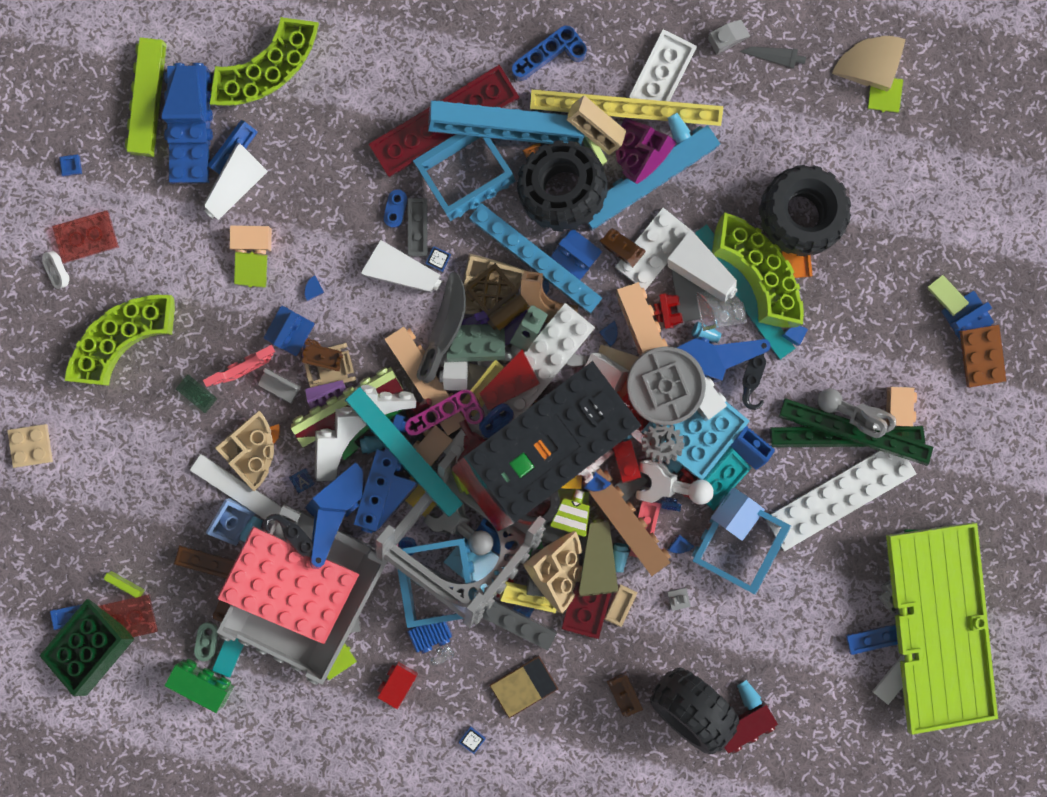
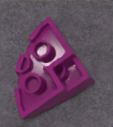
M625 117L621 127L626 130L622 146L616 151V159L623 169L622 173L632 182L638 184L660 166L675 146L676 141L669 135L656 131L648 125Z

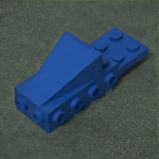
M173 63V66H167V72L164 73L167 91L164 93L165 106L162 112V119L167 123L164 136L167 143H169V182L209 183L210 140L213 139V131L210 129V121L213 120V113L210 110L212 92L210 91V83L213 82V75L203 63H192V66H185L183 63Z
M396 414L393 425L403 435L404 432H407L405 426L408 417ZM387 448L385 450H376L354 521V525L362 527L361 530L368 533L382 529L384 524L419 485L415 479L399 475V472H402L404 467Z

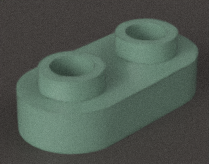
M212 622L203 623L197 631L194 654L200 661H208L215 654L218 628ZM206 628L211 629V635L206 634ZM203 647L208 649V654L202 652Z

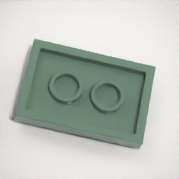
M489 324L461 325L455 339L447 350V362L505 360V328L501 331L498 329L493 330Z

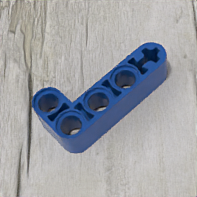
M563 26L515 61L512 66V75L517 81H524L563 51L574 62H581L586 56V45L571 26ZM563 33H569L571 35V38L569 40H564L561 37V35ZM553 44L556 46V50L550 52L546 49V46ZM575 48H580L583 51V53L581 55H575L573 53V50ZM533 56H539L541 58V61L538 63H533L531 61V58ZM517 68H524V73H517Z

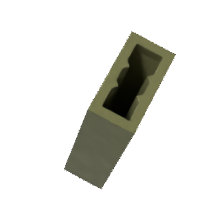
M604 519L593 520V523H590L588 526L578 597L616 593L618 591L609 521L604 522Z

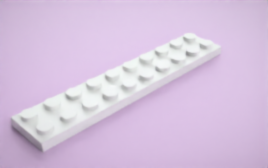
M566 303L533 341L528 351L524 352L540 384L502 403L508 404L513 410L514 416L512 420L530 408L595 329L591 323ZM484 404L483 407H482V409L484 410L485 417H486L494 408H492L491 410L488 411L486 405ZM478 412L475 415V417L472 416L471 419L474 421H478L480 418V413ZM467 422L472 432H476L483 439H488L480 432L479 423L470 424ZM462 429L443 451L446 455L450 451L457 455L456 463H458L457 460L465 449L463 448L465 434Z

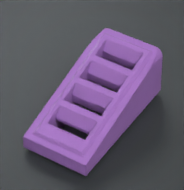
M343 380L307 388L305 389L307 402L311 409L318 405L321 407L327 404L326 401L331 397L343 395L346 387Z

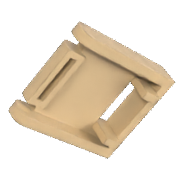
M347 343L328 348L341 351V349L348 346ZM349 351L342 352L343 359L340 361V372L317 366L320 379L313 381L309 364L304 363L310 388L343 380L344 383L355 381V376L350 378L347 376L354 373Z

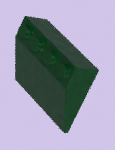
M86 599L39 656L73 697L87 696L134 641V637L112 616L90 599Z

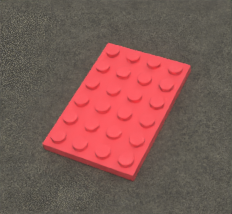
M253 526L217 598L325 644L359 574L326 559L325 564L321 568L314 569L310 565V558L299 555L288 541Z

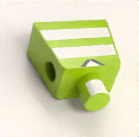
M574 489L572 499L564 497L550 526L567 532L576 531L577 535L586 537L590 505L583 503L586 492Z

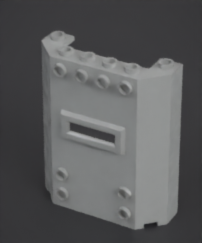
M284 504L279 514L285 517L286 520L298 525L312 540L314 516L299 509L294 510L292 507ZM275 521L270 534L287 541L281 525ZM338 529L326 559L357 572L359 576L325 644L233 605L229 607L217 633L220 634V638L226 641H235L238 638V641L243 645H252L256 647L258 652L264 655L268 653L274 656L273 659L280 663L285 661L291 664L292 669L301 672V670L305 671V676L308 677L307 680L309 682L323 685L380 577L387 560L381 562L376 558L374 547Z

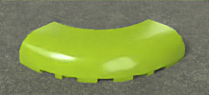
M280 17L277 31L266 50L264 49L251 61L242 65L215 66L210 105L233 106L246 104L262 99L283 87L294 77L307 60L316 39L319 22Z
M723 213L716 226L712 253L715 257L721 258L733 265L747 279L757 300L758 322L783 328L803 325L804 310L803 301H801L799 294L800 286L799 283H796L793 275L795 272L788 259L785 260L780 253L781 249L776 244L773 245L761 233L762 231L758 227L754 228L746 223L744 219Z
M149 295L134 298L105 312L104 315L87 328L81 340L77 342L74 353L70 357L64 381L109 386L110 377L117 361L132 345L151 336L172 335L175 313L174 297L172 295Z

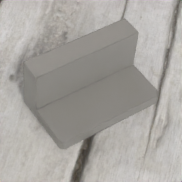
M264 368V374L258 385L289 403H293L301 386L268 368Z

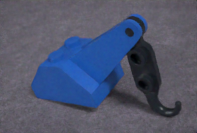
M698 337V339L694 338L676 347L691 354L700 364L705 377L708 376L713 383L723 380L726 369L748 360L742 378V401L746 408L750 410H757L763 405L764 400L753 405L750 403L749 398L751 393L759 386L766 366L764 353L769 351L771 347L768 340L761 339L713 345L709 343V339Z
M355 462L306 505L305 509L314 516L312 540L298 525L286 520L280 514H271L265 519V531L270 533L269 523L273 520L277 521L281 525L285 539L298 554L303 557H309L312 568H321L325 564L344 515L348 517L359 506L358 501L362 498L363 470Z

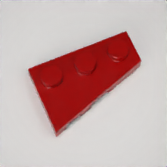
M523 349L479 393L488 411L540 384Z

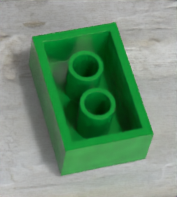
M190 659L182 660L176 664L164 685L214 713H217L224 707L234 688L229 679L214 676L212 670L208 668L201 669L197 667L195 661Z

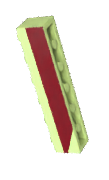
M391 367L380 369L376 372V376L371 379L367 377L359 382L360 385L357 386L370 385L376 388L377 394L381 392L398 394L403 391V387ZM351 386L343 391V395L339 397L333 396L326 401L327 404L322 407L318 405L312 408L308 415L304 417L300 415L293 420L291 429L302 447L315 441L316 431H321L322 429L335 430L336 409L350 407L345 402V399L356 390V387L353 388Z

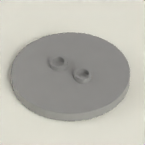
M670 346L657 347L642 354L632 365L627 379V393L633 408L646 420L660 425H673L690 418L703 402L706 391L705 375L698 361L688 352Z

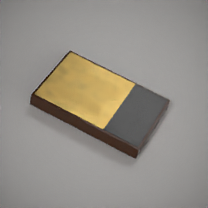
M539 655L489 685L508 718L513 717L558 690L555 681Z

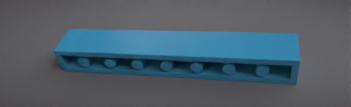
M432 100L430 104L428 131L544 144H554L553 141L563 140L564 143L569 141L577 142L580 146L584 139V134L567 121L568 115Z
M701 125L693 130V135L677 143L660 166L640 183L636 184L628 178L624 181L621 178L612 184L614 187L608 190L607 198L604 199L603 208L587 224L591 231L718 148L720 142L710 127L707 125L703 128Z
M482 203L470 216L469 219L473 224L534 272L543 273V279L575 304L579 305L589 315L602 300L601 296Z

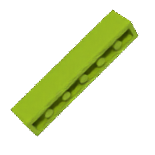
M139 37V43L136 44L137 62H134L133 66L135 81H132L131 84L133 100H130L129 103L131 118L127 121L129 136L125 140V149L131 155L154 157L167 46L160 39Z

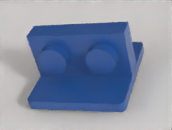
M571 230L561 240L559 246L550 257L581 280L602 251L576 230Z
M975 291L964 296L969 304L955 316H952L946 308L942 310V314L960 342V330L989 326L994 323L988 313L992 309L989 302L982 303Z
M281 306L264 339L278 348L298 356L315 323L285 306Z

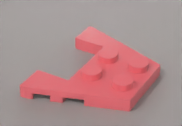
M270 345L256 352V355L255 353L248 355L244 358V362L239 364L235 362L227 367V371L223 373L217 372L203 381L206 387L212 384L218 385L221 382L234 381L269 363L275 350Z

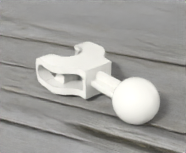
M651 460L639 462V471L649 475L652 480L651 487H642L636 491V498L639 500L653 503L662 497H671L676 492L689 495L694 503L702 505L708 503L713 497V487L706 480H696L692 484L677 481V475L672 474L664 463L659 464L658 461L651 462Z

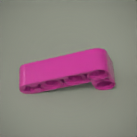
M462 390L410 418L406 422L405 429L410 435H418L461 411L470 424H478L485 417V413L475 394L471 390ZM463 393H468L471 397L468 404L463 403L461 400ZM447 402L452 403L454 406V410L451 413H447L444 409ZM473 410H477L480 413L478 421L471 419L470 413ZM429 412L436 414L437 419L435 422L428 420L427 415ZM423 420V422L425 423L418 426L417 430L411 429V426H413V422L418 423Z

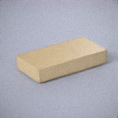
M620 584L604 619L622 627L638 592Z

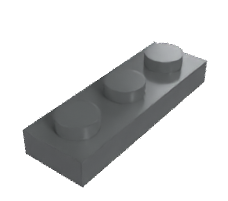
M408 198V256H428L427 198Z

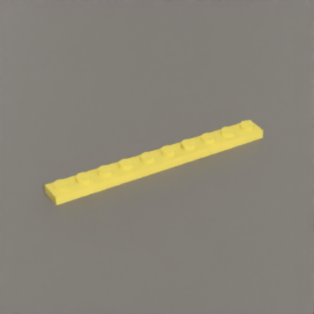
M531 90L530 109L569 112L571 105L585 95L608 116L668 121L667 118L678 113L684 123L721 126L723 106Z

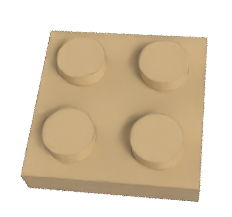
M47 424L7 430L13 468L53 462Z

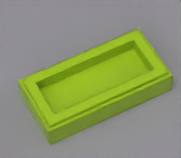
M113 571L106 573L104 577L105 581L135 598L142 596L145 589Z

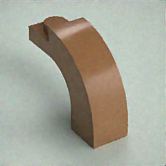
M524 271L521 279V295L530 306L533 305L547 313L548 316L545 323H549L565 303L555 302L546 296L542 287L543 273ZM567 304L578 313L579 305Z

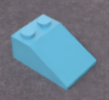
M457 545L445 559L444 563L464 578L459 545ZM492 549L486 555L481 556L472 552L469 553V559L473 561L475 572L472 573L473 580L477 582L483 579L496 566L499 555ZM494 571L495 575L500 574L499 571ZM482 584L481 587H480V588L482 589L483 593H484L485 587L488 588V585H487V584Z

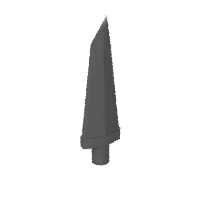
M751 46L739 51L789 68H794L795 63L805 64L806 57L797 55L798 49Z

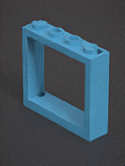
M456 134L413 160L450 221L458 216L460 218L463 213L470 209L477 208L481 202L493 198L499 191L509 188V185L516 182L512 171L492 140L488 137H482L504 173L450 206L445 202L427 170L481 137Z
M728 493L727 496L723 495L719 502V506L723 502V500L724 502L727 500V498L730 496V493ZM759 510L757 515L780 526L781 529L750 586L701 559L719 526L717 522L710 519L712 525L709 530L705 529L702 534L701 540L703 542L701 546H696L693 551V562L756 595L792 526Z
M466 538L402 548L403 551L409 554L459 545L465 584L476 582L472 578V573L475 572L473 561L469 559L471 550ZM398 570L407 628L464 619L455 613L417 620L410 578ZM471 588L468 591V596L472 601L476 597L475 592H478L475 588Z

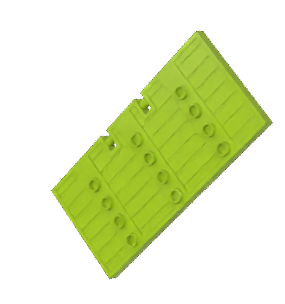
M971 522L886 535L894 608L899 609L900 613L895 615L899 654L904 655L905 659L900 661L908 733L914 735L998 719L977 523Z

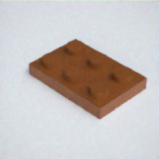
M995 324L960 330L967 387L971 388L1006 382L1000 326Z

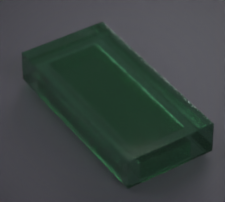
M189 374L176 388L177 391L204 413H207L218 400L215 395Z

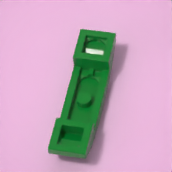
M402 410L394 411L385 415L391 421L396 416V414H399ZM367 425L349 442L342 454L344 460H347L360 448L356 441L369 430Z

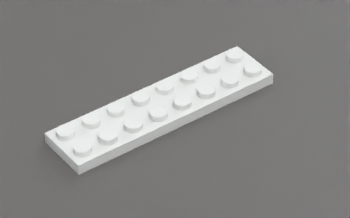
M877 451L771 513L770 515L792 526L781 546L783 551L788 550L916 475L917 473L909 460ZM765 519L776 537L781 527Z

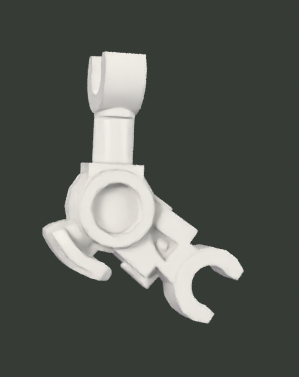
M609 450L578 475L584 476V482L588 483L593 479V474L600 468L599 466L614 452Z

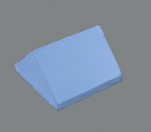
M733 487L729 492L730 496L724 504L723 502L720 504L711 519L743 541L760 516L757 515L759 510L764 511L765 509Z
M231 498L225 499L207 529L206 534L237 546L241 537L240 533L255 513Z

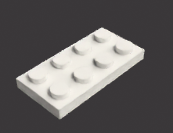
M663 29L629 98L670 101L697 46Z
M662 208L635 242L639 247L645 249L644 255L633 268L622 260L619 261L615 268L633 283L639 282L640 287L646 290L668 263L669 256L691 229L666 209Z

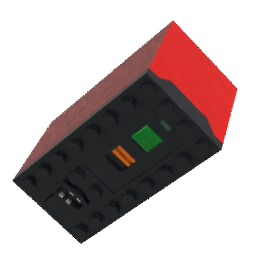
M592 361L464 456L451 469L497 531H500L517 522L642 425Z

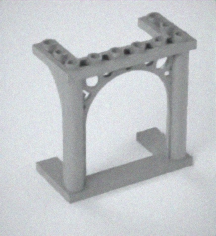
M450 451L438 465V476L462 502L491 523L470 494L466 495L465 492H459L451 473V468L456 464L457 455ZM425 492L396 529L388 525L377 538L376 558L381 562L387 560L464 618V624L471 628L473 624L477 625L480 622L485 608L487 610L491 608L495 602L493 599L497 593L501 594L507 586L505 584L509 578L512 580L519 571L517 567L520 563L524 564L528 560L530 550L532 548L535 550L539 546L544 535L543 532L546 529L544 527L546 520L541 516L533 522L519 519L514 524L500 531H497L495 528L500 540V556L494 569L486 577L474 583H450L435 575L397 546L432 503L433 500ZM503 532H506L507 535L511 534L512 536H508L505 538L503 537ZM514 541L518 543L519 547L516 550H507L505 544ZM506 554L514 555L508 558L509 561L504 560ZM494 571H499L500 574L495 575ZM482 584H487L488 588L485 587L483 594V591L480 587ZM471 588H475L478 591L473 601L468 596V591ZM459 589L464 590V598L461 597V593L457 592Z

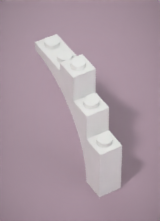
M370 385L361 386L363 391L384 414L402 409L416 408V399L413 393L403 391L399 394H391L390 392L377 394L375 387ZM350 407L336 409L335 430L322 429L321 431H316V481H334L336 479L338 465L344 450L353 437L366 426Z

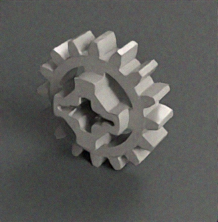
M656 424L655 429L650 426L648 432H644V438L641 441L642 451H646L645 457L651 456V462L657 459L659 464H662L663 460L667 464L670 463V459L676 461L677 455L681 456L682 449H684V437L679 436L680 430L674 431L673 425L668 428L667 425L660 427L659 424Z

